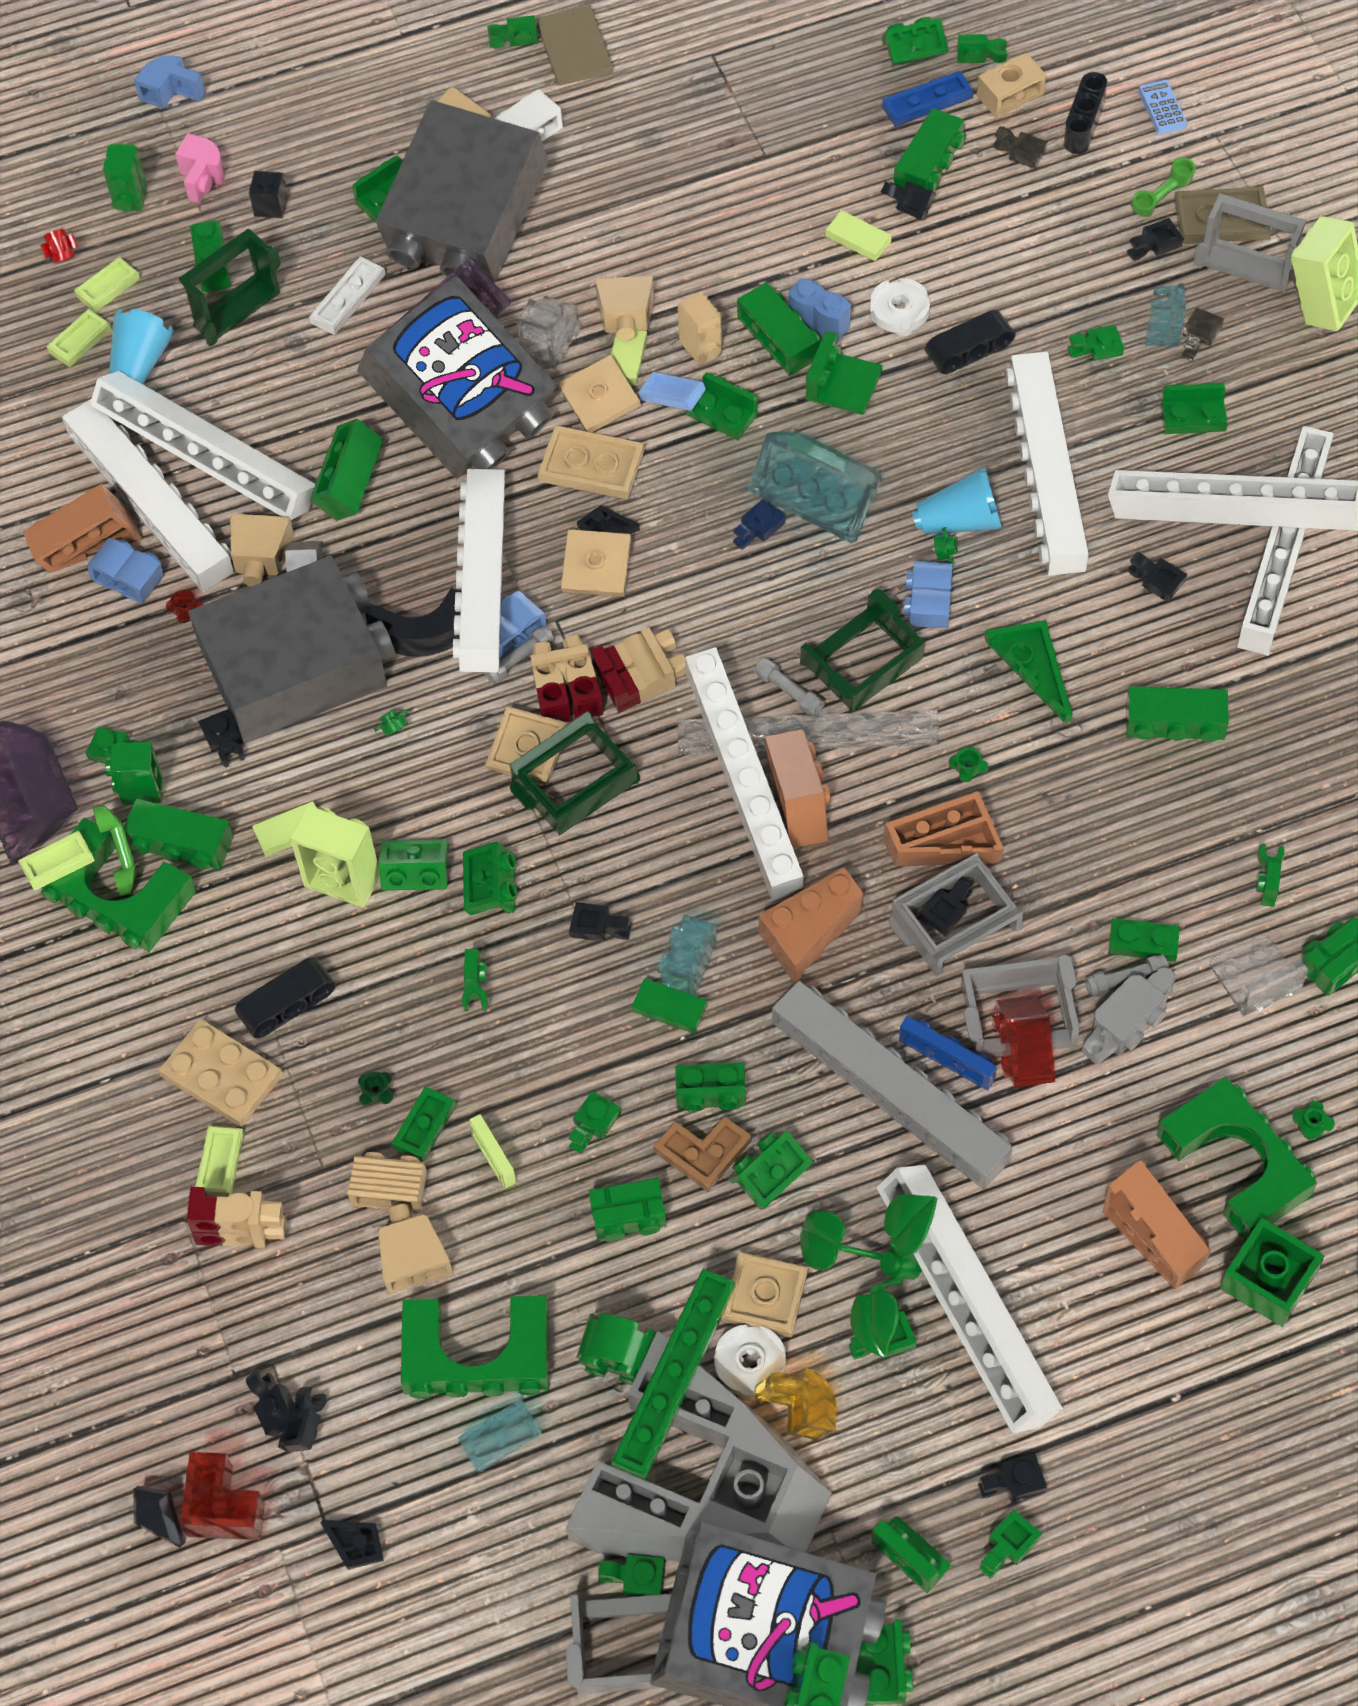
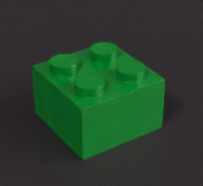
M1261 1217L1225 1272L1220 1289L1283 1327L1318 1273L1325 1255Z

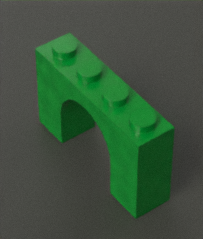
M84 817L72 833L79 830L95 861L41 887V894L52 903L57 904L58 901L63 903L78 918L83 919L87 917L91 919L101 931L107 934L114 932L121 936L122 941L133 949L140 947L150 953L196 893L192 878L172 865L163 862L146 885L134 896L119 901H108L95 896L91 892L93 878L116 847L111 831L100 833L98 825Z
M1224 1077L1181 1106L1159 1123L1157 1136L1178 1161L1206 1142L1219 1137L1240 1139L1256 1150L1261 1158L1264 1174L1254 1184L1230 1199L1223 1214L1245 1241L1261 1217L1273 1224L1313 1195L1317 1184L1313 1171L1305 1163L1301 1164L1292 1154L1293 1151L1289 1143L1272 1131L1266 1116L1259 1110L1255 1111L1248 1103L1243 1089L1237 1084L1233 1085L1227 1077Z
M546 1295L510 1296L509 1341L503 1352L496 1359L480 1366L458 1364L443 1352L441 1348L442 1310L439 1299L402 1300L400 1383L404 1395L410 1394L413 1398L423 1399L430 1397L431 1394L446 1393L449 1397L457 1398L467 1396L468 1393L482 1392L486 1396H500L506 1391H518L522 1395H536L540 1393V1390H549V1307Z

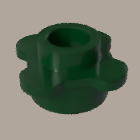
M370 1072L361 1075L358 1079V1084L362 1091V1094L359 1096L360 1103L363 1106H370L372 1103L377 1102L389 1104L393 1100V1093L390 1091L391 1075L387 1072ZM374 1087H378V1088H379V1090L376 1091V1092L373 1091L372 1089H373Z

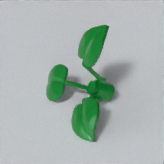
M903 1194L891 1201L886 1210L884 1228L886 1233L892 1237L890 1246L894 1249H890L884 1254L841 1244L840 1242L845 1234V1224L833 1212H814L805 1219L800 1233L801 1252L805 1262L812 1269L827 1270L831 1268L836 1262L838 1250L880 1260L882 1271L888 1277H891L887 1281L872 1286L870 1288V1295L857 1296L850 1313L851 1328L856 1339L865 1349L878 1356H888L889 1344L896 1331L899 1317L896 1299L890 1292L883 1289L895 1284L901 1285L903 1279L914 1280L921 1274L922 1269L913 1254L921 1248L928 1234L937 1205V1197Z

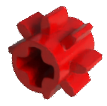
M61 228L43 235L46 243L40 244L45 259L52 257L54 264L75 257L72 249L77 248L78 245L73 233L67 235L65 229Z

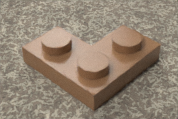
M725 1116L703 1141L675 1121L653 1146V1149L657 1155L709 1192L752 1142V1136Z

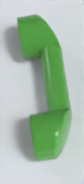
M1185 157L1177 158L1172 164L1169 179L1152 193L1147 190H1140L1134 194L1131 202L1132 209L1141 216H1151L1155 205L1175 188L1185 187L1191 182L1196 170L1194 162Z
M106 806L93 807L100 833L111 831L122 866L121 869L113 871L120 896L130 894L135 881L136 865L123 824Z

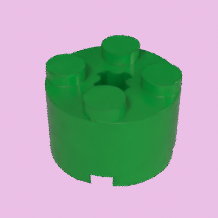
M593 1313L589 1314L577 1353V1359L580 1364L586 1366L584 1371L589 1374L605 1377L606 1372L620 1375L619 1381L633 1385L657 1332L648 1328L647 1334L638 1331L639 1323L622 1317L600 1313L597 1320Z

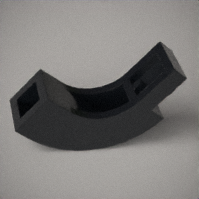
M451 587L438 608L420 617L401 616L371 604L365 612L367 625L381 620L388 632L395 653L399 655L421 657L447 651L453 648V639H460V635H454V615L461 616V612H455V593H462V591Z

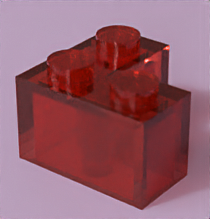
M1030 995L996 1000L997 1012H992V1023L994 1032L999 1035L1000 1044H1005L1006 1056H1001L1003 1076L1009 1077L1014 1088L1055 1082L1050 1017L1038 996Z
M189 1452L180 1525L187 1537L261 1540L265 1503L259 1491L230 1490L233 1466L226 1453Z

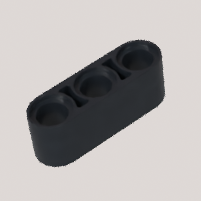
M1089 72L1082 77L1067 117L1064 147L1070 153L1080 154L1088 150L1105 105L1107 79L1099 72Z
M993 309L932 337L925 345L924 350L940 373L947 375L1006 348L1013 342L1016 334L1000 311Z
M311 957L244 997L236 1005L235 1013L253 1038H262L326 999L335 990L336 983L316 957Z

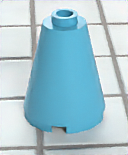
M123 308L118 309L113 318L109 374L120 371L143 384L172 339L173 328L169 326L167 330L162 326L164 320L151 313L130 309L128 314L122 313Z
M985 468L976 470L917 503V510L912 512L917 530L923 528L925 534L942 533V528L944 527L947 528L948 533L997 530L1002 528Z

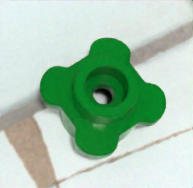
M944 527L942 528V534L934 536L935 552L938 560L948 559V563L953 564V554L958 553L957 541L954 535L949 536L947 528Z
M394 708L378 718L381 724L374 728V731L377 732L381 729L386 737L395 733L408 724L403 716L408 710L405 709L398 713Z
M973 747L963 748L956 756H952L949 759V766L956 769L959 773V779L963 782H970L975 775L986 773L988 770V763L982 761L980 752ZM966 763H970L971 766L968 767V766H966L965 764H966Z
M1312 1101L1309 1107L1304 1110H1296L1293 1113V1122L1298 1124L1299 1131L1308 1140H1315L1325 1131H1331L1334 1128L1335 1121L1326 1115L1321 1102ZM1315 1118L1317 1122L1312 1123L1310 1119Z

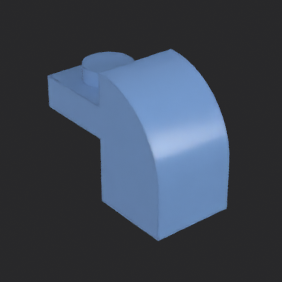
M170 55L153 59L142 68L134 79L139 100L163 109L175 93L199 102L205 95L201 74L192 69H185L182 57Z

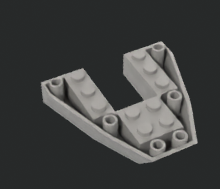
M657 1331L628 1393L629 1406L634 1411H636L669 1341L660 1331ZM699 1365L671 1426L724 1448L700 1503L597 1460L566 1526L570 1541L602 1555L627 1557V1554L680 1561L686 1534L701 1522L806 1553L832 1493L778 1431Z

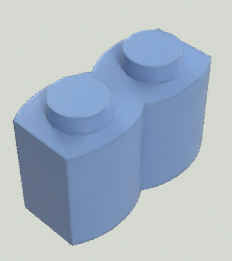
M800 278L788 292V306L792 310H796L800 314L803 323L808 328H813L821 337L824 336L825 331L837 334L838 342L850 328L851 304L843 296L825 291L816 282Z
M108 538L87 564L92 580L108 589L117 590L123 596L139 603H143L164 576L161 563L155 555L149 552L134 551L133 547L124 540L117 541Z
M914 561V571L907 570L906 590H912V597L905 596L904 616H910L909 626L948 628L952 563Z
M521 591L506 595L501 599L499 660L529 640L530 633L543 625L546 626L545 613Z

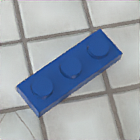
M957 71L882 99V108L894 127L928 115L932 108L942 110L973 98V89L961 71Z
M907 1016L901 1024L899 1042L987 1091L990 1089L995 1081L997 1066L993 1064L989 1057L982 1053L975 1054L963 1047L960 1041L951 1036H942L923 1020H914Z

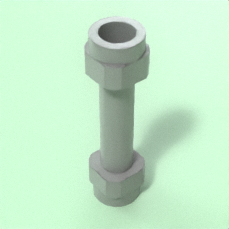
M545 625L533 630L530 633L529 640L499 660V673L484 672L487 679L494 684L507 677V670L533 652L534 643L546 641L551 644L554 642L555 639L552 632Z
M766 657L761 659L754 670V673L759 678L768 683L773 682L800 703L799 708L812 717H816L822 711L825 701L814 692L807 693L779 672L780 667Z
M1163 954L1159 956L1154 955L1147 957L1144 964L1112 974L1104 975L1102 971L1092 974V976L1085 978V984L1090 997H1100L1108 994L1109 988L1122 985L1130 976L1141 975L1144 978L1149 977L1154 972L1157 973V970H1160V968L1165 967L1169 969V966Z

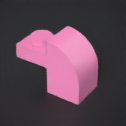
M187 133L175 155L180 174L187 176L184 184L188 200L200 204L205 193H209L212 183L223 185L225 173L218 147L209 139Z

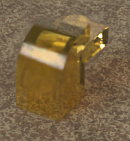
M804 1368L792 1377L786 1373H772L756 1384L755 1399L788 1406L787 1434L820 1441L836 1431L837 1408L835 1395L828 1382L817 1372Z

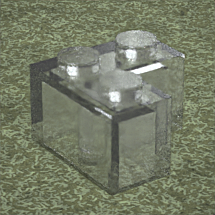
M544 296L541 302L529 299L517 320L520 345L538 365L555 370L560 359H565L571 339L577 337L580 332L581 320H579L578 306L548 296Z

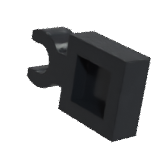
M228 709L198 721L211 752L219 750V758L225 768L229 767L227 756L231 753L237 754L241 761L245 760L243 748L237 743L242 740L241 735Z

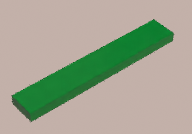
M704 1268L702 1269L612 1459V1466L644 1480L647 1479L736 1288V1281Z

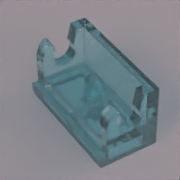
M1184 284L1156 287L1153 291L1154 295H1166L1169 299L1165 301H1151L1145 345L1179 346L1186 310Z
M519 1399L459 1436L458 1444L474 1470L481 1473L492 1464L540 1436L542 1432L522 1399Z

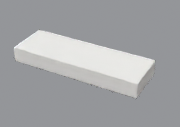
M360 256L309 316L310 323L336 335L386 275L385 268Z

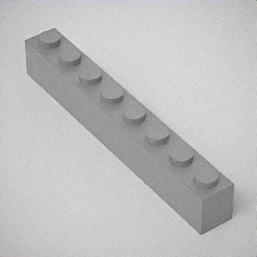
M798 981L772 1008V1024L983 1190L1011 1161L1013 1147L1004 1134L999 1131L993 1132L983 1124V1120L977 1113L972 1110L966 1111L958 1105L950 1092L945 1089L939 1090L931 1084L923 1071L918 1068L912 1069L904 1063L896 1050L891 1047L885 1048L877 1042L876 1037L869 1029L863 1026L858 1027L854 1024L842 1008L838 1006L833 1007L827 1003L823 995L813 986L807 987Z

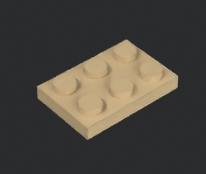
M555 425L538 472V481L628 500L644 453V443Z
M202 1019L196 1023L158 1070L161 1077L241 1128L283 1076L282 1070Z

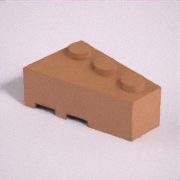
M102 484L89 489L82 496L69 504L63 505L56 512L43 520L37 521L33 526L23 531L34 560L49 573L87 560L86 554L99 550L108 538L117 541L132 538L134 542L143 539L131 510Z
M803 729L765 736L767 762L775 794L779 796L783 811H780L783 822H786L787 834L792 847L798 848L828 842L825 804L830 803V794L827 783L821 784L823 773L820 762L814 763L816 752L813 741L807 742Z
M979 791L890 821L885 824L882 836L894 866L956 865L977 852L984 864L1000 863L1004 852L1002 843Z
M845 867L759 914V934L794 984L801 979L802 973L813 961L816 962L821 957L822 951L833 939L836 940L862 911L863 892Z
M1141 1159L1108 1185L1103 1214L1174 1289L1178 1288L1207 1264L1210 1255L1207 1241L1200 1233L1193 1229Z

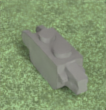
M1160 968V970H1157V973L1154 972L1147 980L1141 975L1130 976L1095 1011L1092 1034L1083 1045L1082 1053L1094 1063L1099 1064L1113 1053L1120 1056L1127 1048L1133 1050L1142 1040L1143 1032L1149 1026L1155 1028L1166 1015V1011H1164L1168 995L1170 996V993H1172L1173 983L1175 982V975L1172 969Z

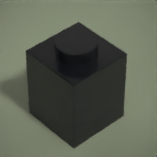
M254 170L249 190L254 216L283 218L288 198L283 172Z

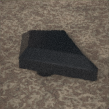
M602 505L577 521V527L582 531L632 534L640 530L638 523Z
M136 1486L133 1489L134 1524L177 1547L183 1546L185 1539L171 1492Z
M321 1520V1526L347 1570L384 1561L376 1523Z

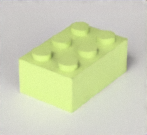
M1320 216L1313 227L1309 228L1300 245L1293 250L1291 264L1295 273L1296 287L1299 292L1300 307L1303 311L1305 325L1338 332L1358 304V244L1353 222Z
M307 806L290 838L304 887L364 908L380 878L379 866L369 827L358 819L352 818L348 820L339 817L327 808L317 809Z

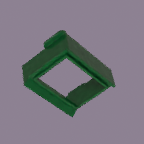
M249 228L178 278L186 290L194 320L193 327L205 337L206 343L209 346H213L218 338L280 294L276 270L281 264L278 249L274 245L269 246ZM249 249L254 275L208 307L205 294L196 286L242 252Z
M874 589L868 595L866 610L817 647L812 649L807 643L801 646L800 664L807 666L850 709L851 713L923 659L925 642L897 616L899 607L880 589ZM875 622L904 651L854 689L824 660Z
M588 711L509 764L512 778L510 785L511 793L527 810L535 808L559 836L626 789L640 782V775L637 772L635 763L633 764L601 730ZM586 734L613 763L615 768L556 807L529 777L528 773Z

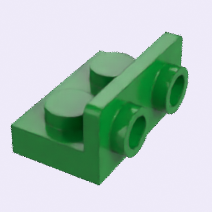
M922 17L914 21V24L906 26L903 23L893 24L887 27L881 38L882 44L887 46L892 67L945 55L949 51L940 18L931 20V17Z
M398 155L383 162L367 175L360 177L352 185L355 204L374 222L402 164V159Z
M705 372L702 376V382L706 390L691 411L686 410V415L739 441L758 416L757 397L749 390L730 384L720 376H714Z
M1207 382L1203 384L1164 386L1160 404L1164 434L1226 431L1228 422L1224 403L1225 383Z
M448 840L382 841L378 862L381 889L383 891L447 889Z
M497 841L463 852L464 911L469 915H475L498 907L508 914L515 912L517 889L515 886L514 870L517 868V862L514 854Z
M744 1062L675 1066L677 1109L698 1112L704 1108L719 1107L722 1110H734L739 1106H746Z
M773 1131L769 1132L758 1141L757 1146L759 1149L751 1157L746 1154L732 1166L734 1172L728 1177V1180L732 1184L738 1183L759 1209H765L814 1163L788 1131L776 1134Z
M895 1516L888 1524L882 1520L872 1530L871 1543L926 1594L951 1568L950 1562L899 1516Z
M894 1619L893 1625H883L874 1645L861 1642L857 1670L859 1673L868 1675L870 1679L865 1705L905 1704L906 1692H913L912 1668H904V1654H910L909 1630H902L901 1619Z
M809 1642L802 1646V1650L798 1649L793 1658L791 1671L796 1674L793 1689H788L783 1706H840L850 1657L818 1648V1644L814 1642Z

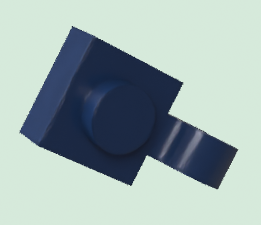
M762 499L741 517V524L733 531L738 536L733 540V543L739 548L745 549L756 537L766 541L785 524L786 516Z

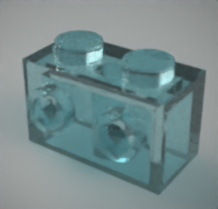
M684 914L680 925H674L669 938L671 948L668 954H662L657 970L661 974L663 985L696 996L717 943L715 923Z

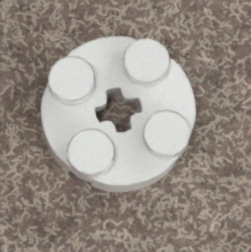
M899 278V282L890 284L889 280L880 283L871 294L870 318L886 331L896 333L899 336H909L913 330L921 327L929 317L930 301L928 293L920 283L914 280ZM903 302L905 303V308L898 309L893 304L900 305Z
M736 1326L727 1331L718 1341L714 1356L716 1376L721 1384L744 1400H752L766 1395L780 1384L785 1374L786 1355L784 1345L780 1338L766 1327ZM747 1354L752 1357L756 1354L759 1357L756 1361L757 1367H743L744 1360L742 1356Z

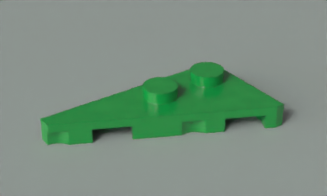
M1046 620L986 630L984 637L986 643L1063 723L1072 721L1073 714Z

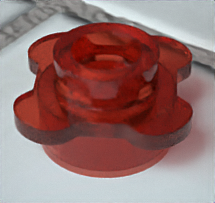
M179 590L166 603V609L177 616L178 622L186 623L190 620L188 611L202 606L203 602L196 600L192 591Z

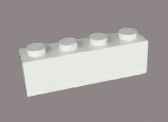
M539 89L523 97L517 104L494 118L538 131L542 141L563 128L561 108Z

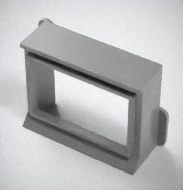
M1219 193L1208 217L1204 243H1198L1196 246L1194 264L1198 267L1212 268L1285 292L1294 274L1291 255L1293 250L1300 245L1307 220ZM1223 212L1294 234L1289 243L1286 259L1283 260L1218 239Z
M978 852L895 898L892 905V916L889 918V925L901 942L906 946L914 945L936 977L942 974L943 961L1006 925H1009L1015 932L1023 929L1024 922L1022 920L1023 911L1015 906L981 861ZM961 877L967 880L975 877L996 905L998 911L936 946L912 911L926 904L939 889L945 892L951 890Z
M1061 955L1056 958L962 970L961 989L966 1007L964 1016L969 1039L973 1041L974 1053H982L989 1058L1077 1047L1080 1028L1071 989L1076 986L1077 980L1071 957ZM1049 985L1056 986L1065 1029L983 1040L974 995Z
M671 1594L580 1601L578 1595H570L573 1644L569 1645L566 1649L567 1678L569 1685L576 1687L578 1695L660 1688L650 1685L652 1674L587 1679L583 1620L667 1613Z

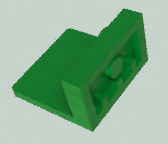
M825 331L806 376V400L864 415L882 373V365L841 354V347H837V334Z

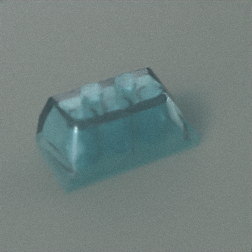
M777 431L766 434L747 490L849 543L857 542L868 509L875 498L882 477L881 473L805 434Z

